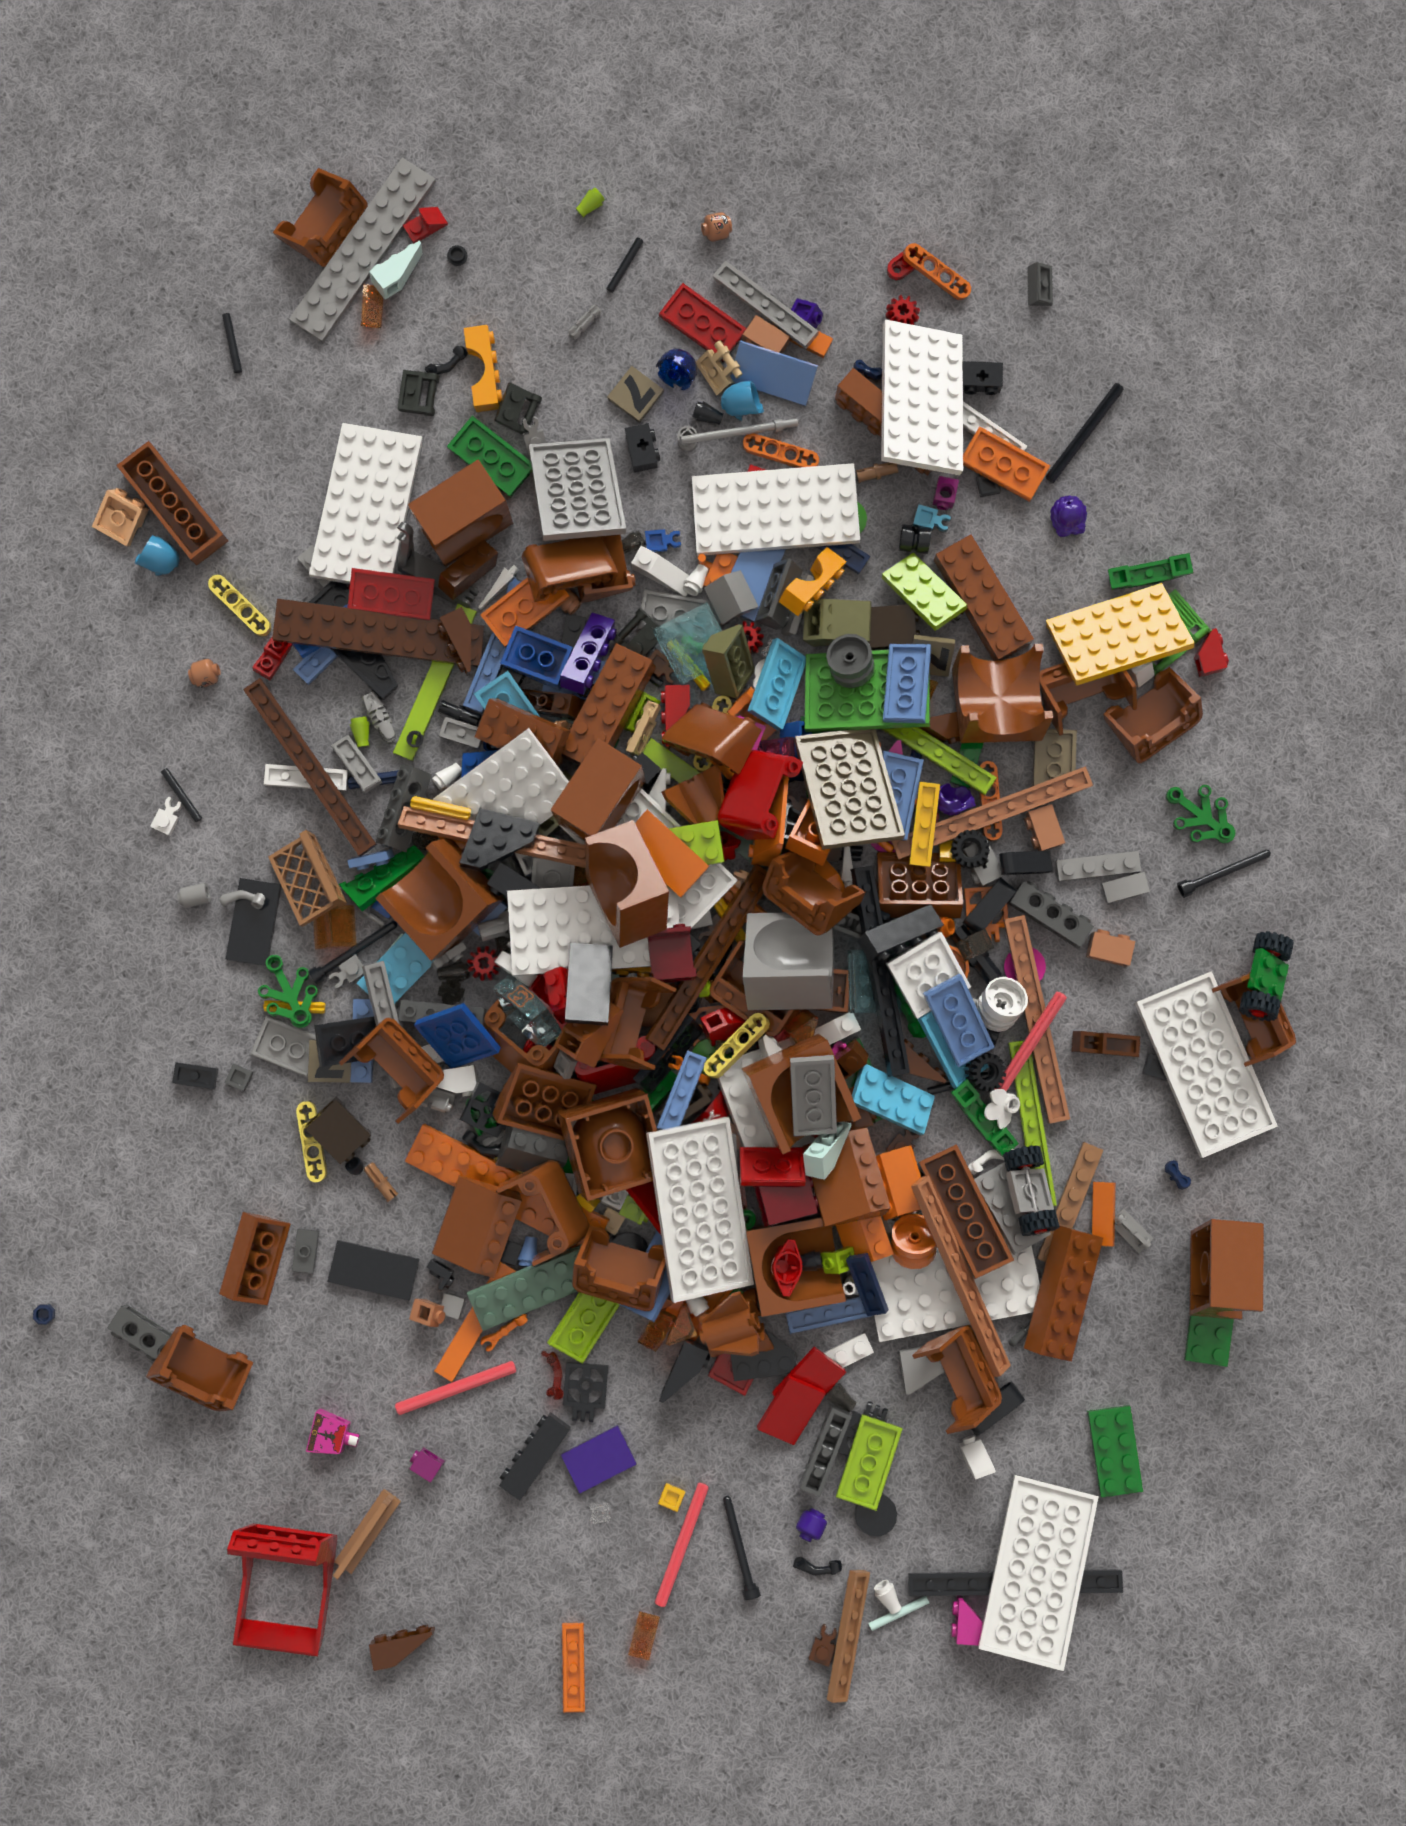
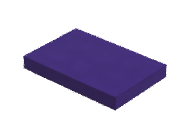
M618 1425L561 1454L579 1493L637 1464Z

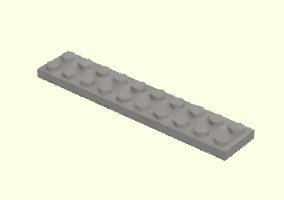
M402 157L290 316V322L324 343L369 279V271L383 259L404 229L403 225L411 219L436 183V179Z

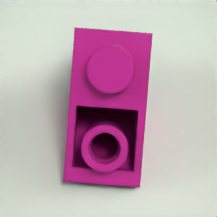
M957 1595L956 1602L953 1601L952 1614L956 1615L955 1623L951 1624V1637H954L956 1644L978 1646L983 1622L961 1595Z

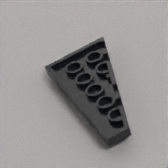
M331 581L308 603L344 607L348 604L349 589L346 583ZM330 648L382 700L398 687L382 655Z

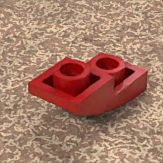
M271 638L265 645L263 654L253 665V671L270 681L289 653L292 643L273 641Z

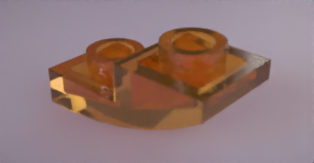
M363 284L361 326L381 328L383 297L374 285Z
M661 1309L655 1322L649 1320L638 1339V1343L656 1352L665 1340L666 1334L674 1325L677 1317Z
M639 1611L628 1655L645 1660L650 1659L660 1619L659 1616Z

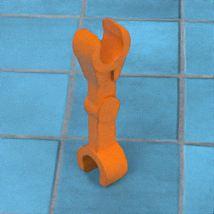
M672 1055V1058L676 1059V1064L669 1063V1068L680 1070L683 1058ZM701 1074L698 1084L708 1086L711 1078Z
M523 1314L513 1318L512 1321L502 1326L496 1333L483 1336L480 1344L483 1345L486 1341H489L491 1344L485 1350L487 1352L493 1350L499 1339L507 1336L514 1328L522 1326L528 1321L527 1315Z

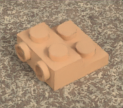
M120 488L107 490L92 527L121 544L130 546L137 529L142 527L149 509L144 506V501L137 498L130 499L127 497L128 493Z

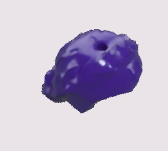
M1077 496L1060 497L1050 510L1052 526L1056 529V533L1060 537L1084 533L1087 519L1086 506Z
M949 783L940 787L938 810L944 814L958 815L962 811L976 806L975 799L967 787L960 786L954 788Z

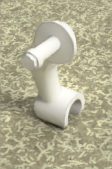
M995 1149L988 1150L981 1157L970 1163L968 1168L975 1175L983 1170L981 1165L988 1160H1004V1157Z

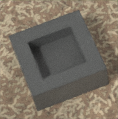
M233 1064L224 1083L245 1091L253 1072Z

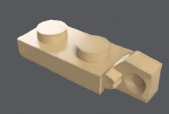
M647 701L643 708V715L636 723L635 732L627 742L626 751L632 757L643 753L655 728V719L661 709V706L657 703Z

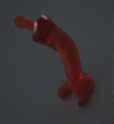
M542 1351L541 1355L547 1357V1363L550 1364L554 1372L553 1387L548 1388L546 1394L549 1397L554 1396V1400H559L563 1397V1390L560 1388L562 1368L555 1352L548 1354L546 1351Z

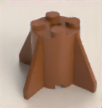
M717 764L661 792L664 799L690 825L717 821L718 812L725 797L721 771Z
M753 1288L743 1294L740 1291L732 1293L712 1312L699 1316L702 1326L699 1336L701 1342L707 1344L712 1358L722 1354L754 1356L759 1354V1351L766 1352L774 1349V1345L765 1332L764 1323H760L758 1317L761 1316V1313L757 1307V1290Z

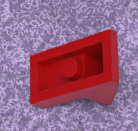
M438 207L419 208L420 215L403 225L413 244L448 225Z

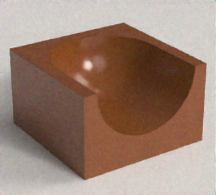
M479 459L408 504L420 530L445 567L461 558L483 539L487 541L514 524L505 498Z
M598 738L551 808L557 823L584 841L586 837L617 826L646 782L642 765Z
M634 820L586 837V879L619 948L666 930L669 890Z
M448 838L431 842L426 847L428 853L422 861L402 880L375 898L431 961L441 957L458 945L478 926V923H481L505 899L502 894L498 896L489 890L491 887L487 884L489 880L481 871L460 866L459 862L463 851L452 839Z
M816 1034L742 1068L771 1138L782 1154L791 1151L792 1145L804 1137L794 1136L790 1058L834 1055L828 1040L820 1034ZM834 1056L836 1123L843 1121L855 1122L861 1119V1116Z
M634 1088L557 1112L578 1193L587 1201L653 1181L646 1133L657 1131L647 1093Z
M821 1215L789 1220L772 1226L764 1227V1225L746 1230L761 1317L846 1302L840 1274H826L823 1268H820L819 1271H802L793 1292L788 1297L782 1296L771 1273L772 1259L778 1251V1247L783 1246L787 1239L795 1240L800 1255L813 1250L815 1252L820 1251L821 1253L835 1251L832 1226L824 1228Z
M1210 1219L1191 1231L1189 1316L1241 1320L1242 1311H1263L1264 1223Z

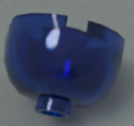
M674 348L665 352L656 364V368L658 367L659 369L658 376L665 384L674 388L675 384L682 387L680 390L689 389L697 376V363L689 352L682 349Z

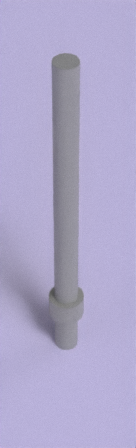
M797 418L783 421L782 419H776L770 423L680 436V444L766 431L780 432L786 428L798 427Z

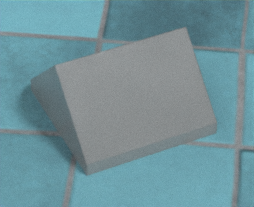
M741 570L725 574L704 587L721 625L759 607Z

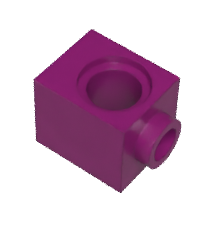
M939 476L932 505L937 506L940 510L952 509L955 503L959 480ZM947 491L950 497L944 498L940 492Z
M423 1447L420 1452L416 1450L411 1457L410 1462L413 1464L409 1469L431 1483L444 1460Z

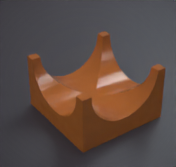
M1034 644L1029 651L1020 656L998 661L978 659L970 654L969 645L960 646L952 667L960 743L1043 740L1053 720L1052 711H1044L1040 696L1039 679L1041 658L1044 652L1043 644Z

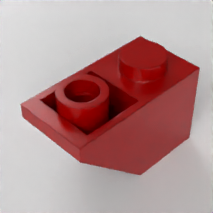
M1217 628L1212 629L1207 634L1194 657L1199 677L1222 672L1228 667V656L1223 652L1222 648L1223 638L1218 633Z

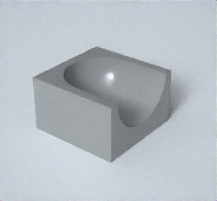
M786 912L747 913L743 983L747 1009H832L835 950L833 928L817 936Z

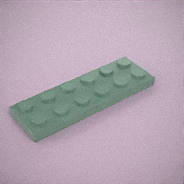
M582 1244L540 1264L528 1266L467 1292L482 1330L485 1331L577 1292L572 1285L573 1269Z

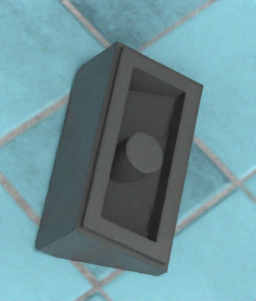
M1039 262L1028 266V305H1053L1052 266Z

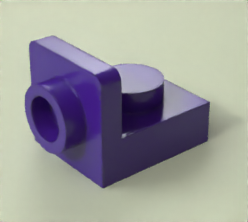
M796 299L791 310L816 329L822 321L823 313L816 303Z

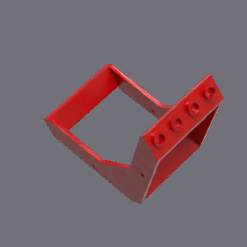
M254 1523L233 1530L227 1554L242 1556L243 1571L233 1645L318 1657L325 1630L337 1548V1535ZM254 1558L308 1566H318L323 1563V1593L317 1629L245 1619Z

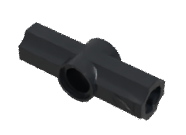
M964 924L955 930L953 935H950L956 946L965 954L969 965L975 968L987 985L1002 974L990 959L986 948L981 942L976 941Z

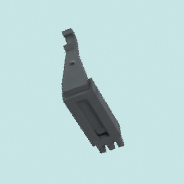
M401 522L397 527L399 531H402L397 537L401 541L397 571L401 572V575L435 579L434 594L453 604L458 603L469 608L471 602L475 599L474 596H477L479 591L470 586L454 600L449 598L438 587L440 573L446 567L415 552L413 544L414 531L410 525Z

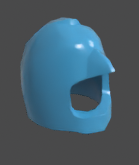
M742 381L733 384L723 392L721 397L722 409L742 421L743 415L764 412L756 386L752 381Z
M152 535L142 553L136 557L135 564L155 572L156 576L169 574L175 567H178L180 561L179 553L169 542Z

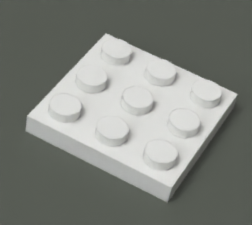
M938 932L886 963L913 1015L917 1019L931 1011L923 995L929 989L957 974H961L968 989L971 988L942 932Z

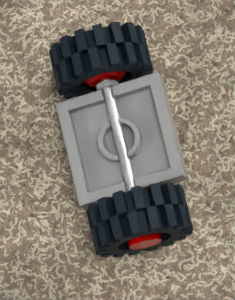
M1025 1146L1005 1152L1003 1157L1006 1170L1008 1171L1006 1177L1015 1215L1025 1214L1018 1218L1022 1236H1034L1059 1229L1060 1226L1056 1210L1053 1207L1044 1168L1034 1169L1044 1164L1040 1146Z

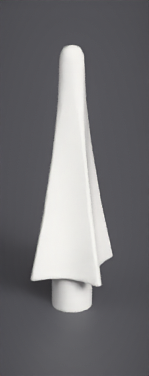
M515 565L509 570L504 567L492 589L478 606L480 610L505 590L509 582H512L514 578L517 579L515 575L519 569Z
M850 846L844 847L841 880L844 882L845 888L852 885L850 869H853Z

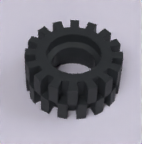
M965 830L955 837L951 844L950 852L952 853V859H955L957 865L960 864L963 868L972 869L980 866L988 858L990 844L989 842L987 843L986 836H982L981 832ZM971 841L977 845L978 853L976 856L967 857L964 855L962 846L965 842Z
M984 1053L971 1060V1064H966L965 1067H969V1070H965V1074L969 1075L966 1079L970 1081L975 1089L994 1091V1088L998 1089L1000 1087L998 1083L1003 1084L1004 1080L1001 1078L1002 1076L1006 1077V1073H1003V1070H1006V1066L1002 1065L1004 1062L999 1059V1056ZM984 1064H988L991 1072L989 1077L983 1080L980 1074L981 1068Z

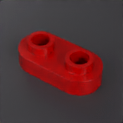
M914 249L910 251L909 256H916V251ZM901 252L888 263L887 274L893 280H901L914 271L915 268L904 260L903 252ZM923 255L919 258L920 260L917 262L918 264H920V261L923 259ZM898 268L900 272L895 273L893 269Z

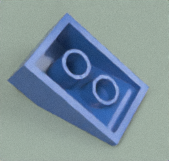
M515 625L500 664L537 682L560 690V675L573 651V647Z

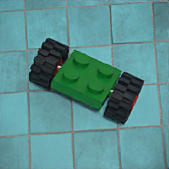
M1270 931L1257 933L1252 951L1255 955L1247 985L1252 992L1247 991L1242 994L1239 1012L1242 1015H1246L1248 1018L1253 1017L1252 1019H1259L1260 1021H1274L1277 1019L1289 967L1283 961L1291 959L1294 945L1290 937H1284V934L1278 935L1277 932L1270 933Z

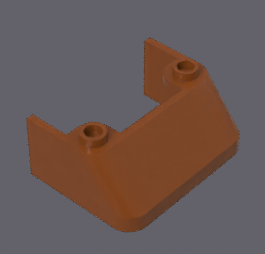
M1065 662L1040 671V692L1046 711H1052L1053 713L1052 724L1059 736L1063 735L1062 719L1068 714L1067 704L1104 692L1106 697L1111 700L1125 697L1132 709H1137L1136 685L1127 670L1077 686Z
M740 940L711 984L710 994L715 1000L744 1020H747L755 1013L763 1014L770 1022L769 1029L764 1034L768 1036L778 1035L801 1009H747L743 983L744 962L740 960L745 952V940ZM758 1019L756 1021L757 1026L761 1027V1021Z
M1250 972L1212 988V992L1221 990L1223 998L1229 1002L1235 1001L1239 1010L1242 994L1247 991L1252 992L1247 987ZM1280 1004L1278 1017L1274 1021L1252 1019L1253 1017L1248 1018L1246 1015L1241 1014L1251 1037L1246 1046L1247 1054L1251 1059L1244 1062L1245 1067L1275 1057L1295 1045L1296 1037L1282 1004Z
M654 977L614 978L611 981L610 1002L624 1011L601 1054L600 1061L630 1069L655 1070V1065L644 1061L643 1051L636 1048L646 1009H652L659 1004L661 993H675L676 988Z
M507 988L487 1011L484 1018L483 1027L501 1047L499 1053L492 1056L511 1073L517 1063L554 1073L556 1069L553 1066L560 1049L553 1046L549 1051L542 1045H536L526 1054L499 1030L505 1023L506 1017L516 1006L515 1003L507 998L508 994L514 991ZM515 992L509 995L512 1000H514V996L520 997ZM521 999L514 1001L518 1004L521 1001Z
M385 1018L339 1062L342 1066L352 1056L362 1063H368L374 1058L401 1086L402 1089L398 1092L397 1098L406 1110L395 1120L397 1124L415 1111L444 1079L441 1067L392 1018Z
M555 1160L544 1162L500 1183L496 1189L500 1193L518 1184L521 1192L526 1196H534L541 1193L558 1231L548 1237V1249L534 1255L532 1260L533 1266L563 1253L585 1238L590 1226L559 1162Z
M959 1327L928 1341L912 1355L914 1359L926 1356L931 1362L940 1361L956 1395V1399L952 1402L951 1414L955 1418V1422L946 1430L947 1434L976 1428L1001 1404V1392L971 1327Z

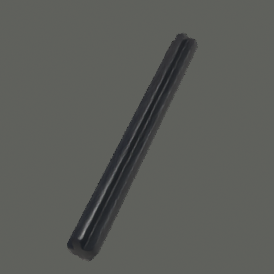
M1119 383L1113 385L1047 473L1045 478L1049 482L1054 483L1123 392L1124 388Z

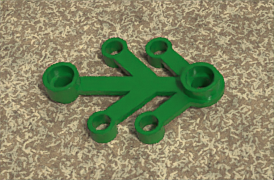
M1202 785L1198 788L1197 792L1201 798L1202 810L1184 797V793L1179 787H1172L1166 792V799L1169 803H1179L1196 816V818L1188 819L1183 817L1176 818L1173 821V827L1176 830L1200 825H1208L1213 829L1205 832L1201 830L1192 831L1189 835L1192 842L1197 843L1201 840L1216 838L1221 843H1228L1234 839L1235 828L1227 821L1226 808L1228 801L1226 798L1220 797L1214 802V807L1218 810L1219 822L1212 818L1209 798L1212 792L1210 786ZM1202 788L1207 789V795L1202 794ZM1174 791L1178 792V798L1173 797L1172 793ZM1219 800L1224 802V807H1219ZM1177 820L1183 822L1182 827L1177 826ZM1223 829L1228 830V836L1222 834ZM1194 833H1198L1200 835V838L1198 840L1194 839Z
M278 955L269 956L266 960L267 969L275 974L283 992L270 989L267 985H262L258 988V994L262 999L273 998L288 1003L292 1010L281 1008L276 1003H270L266 1008L267 1013L272 1017L279 1015L291 1019V1023L296 1028L307 1027L312 1020L309 1008L313 999L318 996L317 987L315 985H308L305 988L306 996L301 1007L297 999L304 981L310 976L308 969L300 967L297 970V977L291 989L282 971L283 961ZM273 963L279 964L277 968L271 967ZM302 971L307 973L304 977H300L299 974ZM263 989H267L268 993L262 995L261 991ZM314 989L315 993L310 995L308 991ZM271 1007L277 1008L276 1012L273 1013L269 1010ZM299 1016L305 1017L303 1021L297 1020Z

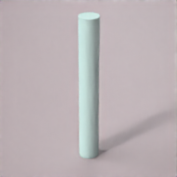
M923 1596L902 1606L901 1610L895 1614L888 1613L869 1622V1626L874 1631L929 1604L927 1596Z

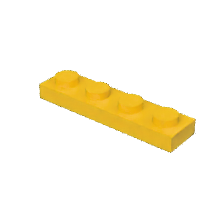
M919 782L909 865L931 866L940 784Z

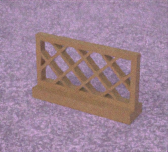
M307 830L301 832L298 839L268 856L296 919L302 927L334 907H342L347 904L316 836ZM300 844L304 848L301 857L294 855L296 847ZM285 855L287 859L284 867H281L276 859ZM292 858L300 859L297 870L289 869ZM305 861L310 862L312 865L309 874L301 872ZM288 871L295 873L292 884L286 883L285 880ZM300 875L308 876L305 887L297 886ZM313 878L318 879L320 882L317 891L309 889ZM295 889L303 890L300 902L293 898ZM308 892L316 894L313 905L305 903ZM321 895L326 896L329 904L324 907H318ZM303 907H311L309 916L303 919L301 915Z
M382 1490L334 1561L339 1567L333 1574V1577L338 1580L345 1570L350 1574L353 1573L401 1500L387 1490Z

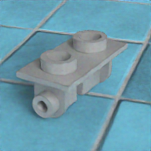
M435 1088L421 1105L427 1107L428 1103L431 1102V1109L450 1113L453 1108L455 1094Z
M1122 1209L1115 1216V1230L1138 1253L1150 1247V1242L1154 1238L1125 1209Z

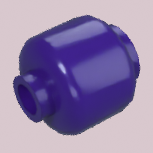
M813 1508L804 1510L796 1525L797 1531L800 1532L799 1537L807 1542H811L812 1539L820 1540L827 1526V1521L824 1519L825 1515Z

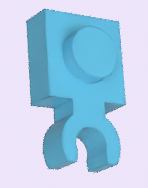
M918 505L913 525L915 527H931V531L934 526H937L940 531L947 532L948 527L943 526L941 522L943 520L950 521L951 517L946 514L937 516V509Z

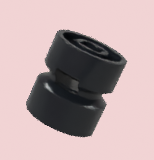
M902 524L899 551L911 552L915 549L916 553L928 554L931 527L920 526L918 529H915L914 525Z

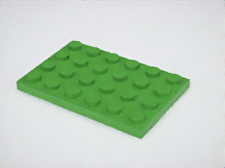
M889 650L872 651L875 663L874 674L864 685L855 688L843 687L834 681L826 658L827 653L806 654L805 732L930 727V671L926 722L887 723L883 722Z

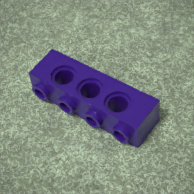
M591 613L560 675L562 688L584 695L586 689L592 686L593 675L601 667V658L607 655L609 650L608 644L610 640H614L617 633L614 619Z

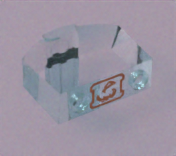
M509 974L493 987L504 1012L522 1033L536 1045L545 1047L560 1035V1026L550 1006L514 976Z

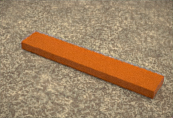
M500 1261L495 1277H490L486 1284L512 1274L517 1270ZM473 1307L434 1372L451 1382L455 1379L483 1331Z

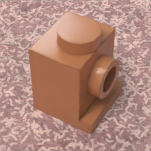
M415 1299L409 1319L429 1327H439V1324L445 1319L444 1306L427 1299Z

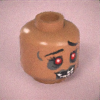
M723 212L706 215L704 223L701 224L703 236H706L710 241L726 239L729 233L732 232L730 217L726 216Z
M204 659L192 663L190 669H188V675L193 685L204 688L216 684L221 671L217 663L214 664L211 659Z

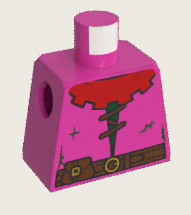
M318 1409L315 1413L306 1452L341 1454L344 1451L345 1445L357 1447L360 1435L348 1432L351 1424L350 1421L326 1410Z

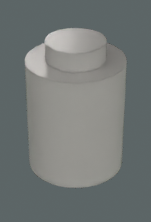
M207 883L180 888V893H177L179 904L185 908L211 902Z

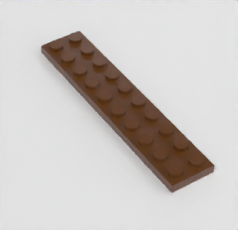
M277 599L273 641L457 664L456 662L459 661L456 654H451L447 646L449 641L446 635H441L437 626L440 623L437 619L423 620L346 607ZM471 624V666L478 667L481 661L484 635L483 625Z

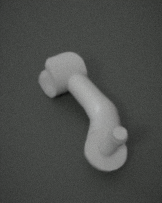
M238 890L223 894L220 897V903L223 907H227V905L236 900L247 899L252 901L251 905L254 908L261 909L264 905L265 896L261 893L252 894L244 890Z

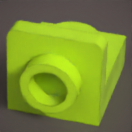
M627 1195L619 1215L639 1225L643 1221L647 1223L648 1218L632 1197Z
M847 1246L834 1252L821 1253L824 1273L841 1274L849 1271L846 1259L848 1256L854 1255L853 1247Z

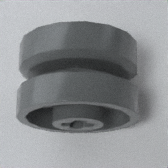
M846 634L832 641L827 649L826 658L834 681L847 688L859 687L868 682L874 674L875 663L870 644L867 640L857 634Z

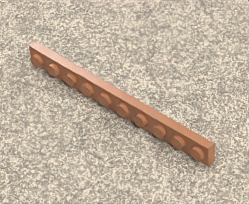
M1086 766L937 822L935 824L933 847L955 839L959 833L965 830L971 831L984 828L1092 787L1093 784ZM913 832L908 834L907 841H891L898 860L910 856Z
M404 806L398 827L467 842L475 821L463 820ZM537 835L533 846L514 852L586 868L584 844Z
M1025 915L1003 919L1016 979L1023 986L1028 996L1024 1015L1028 1033H1030L1043 1013L1045 1003ZM1049 1026L1034 1048L1033 1056L1048 1123L1051 1124L1069 1120L1070 1116Z
M923 1176L911 1188L994 1377L1001 1376L1011 1364L930 1177Z

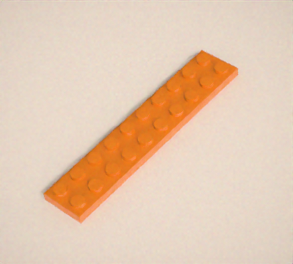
M425 1123L422 1125L405 1162L453 1187L456 1186L459 1175L499 1186L500 1183L521 1174L516 1170L495 1165L496 1160L481 1155L475 1149ZM518 1184L508 1188L509 1190L519 1192L522 1200L515 1219L548 1236L558 1231L541 1193L534 1196H526L521 1192ZM581 1206L589 1225L603 1229L606 1228L610 1220L609 1218L594 1210L589 1213ZM584 1239L573 1245L571 1248L581 1245Z

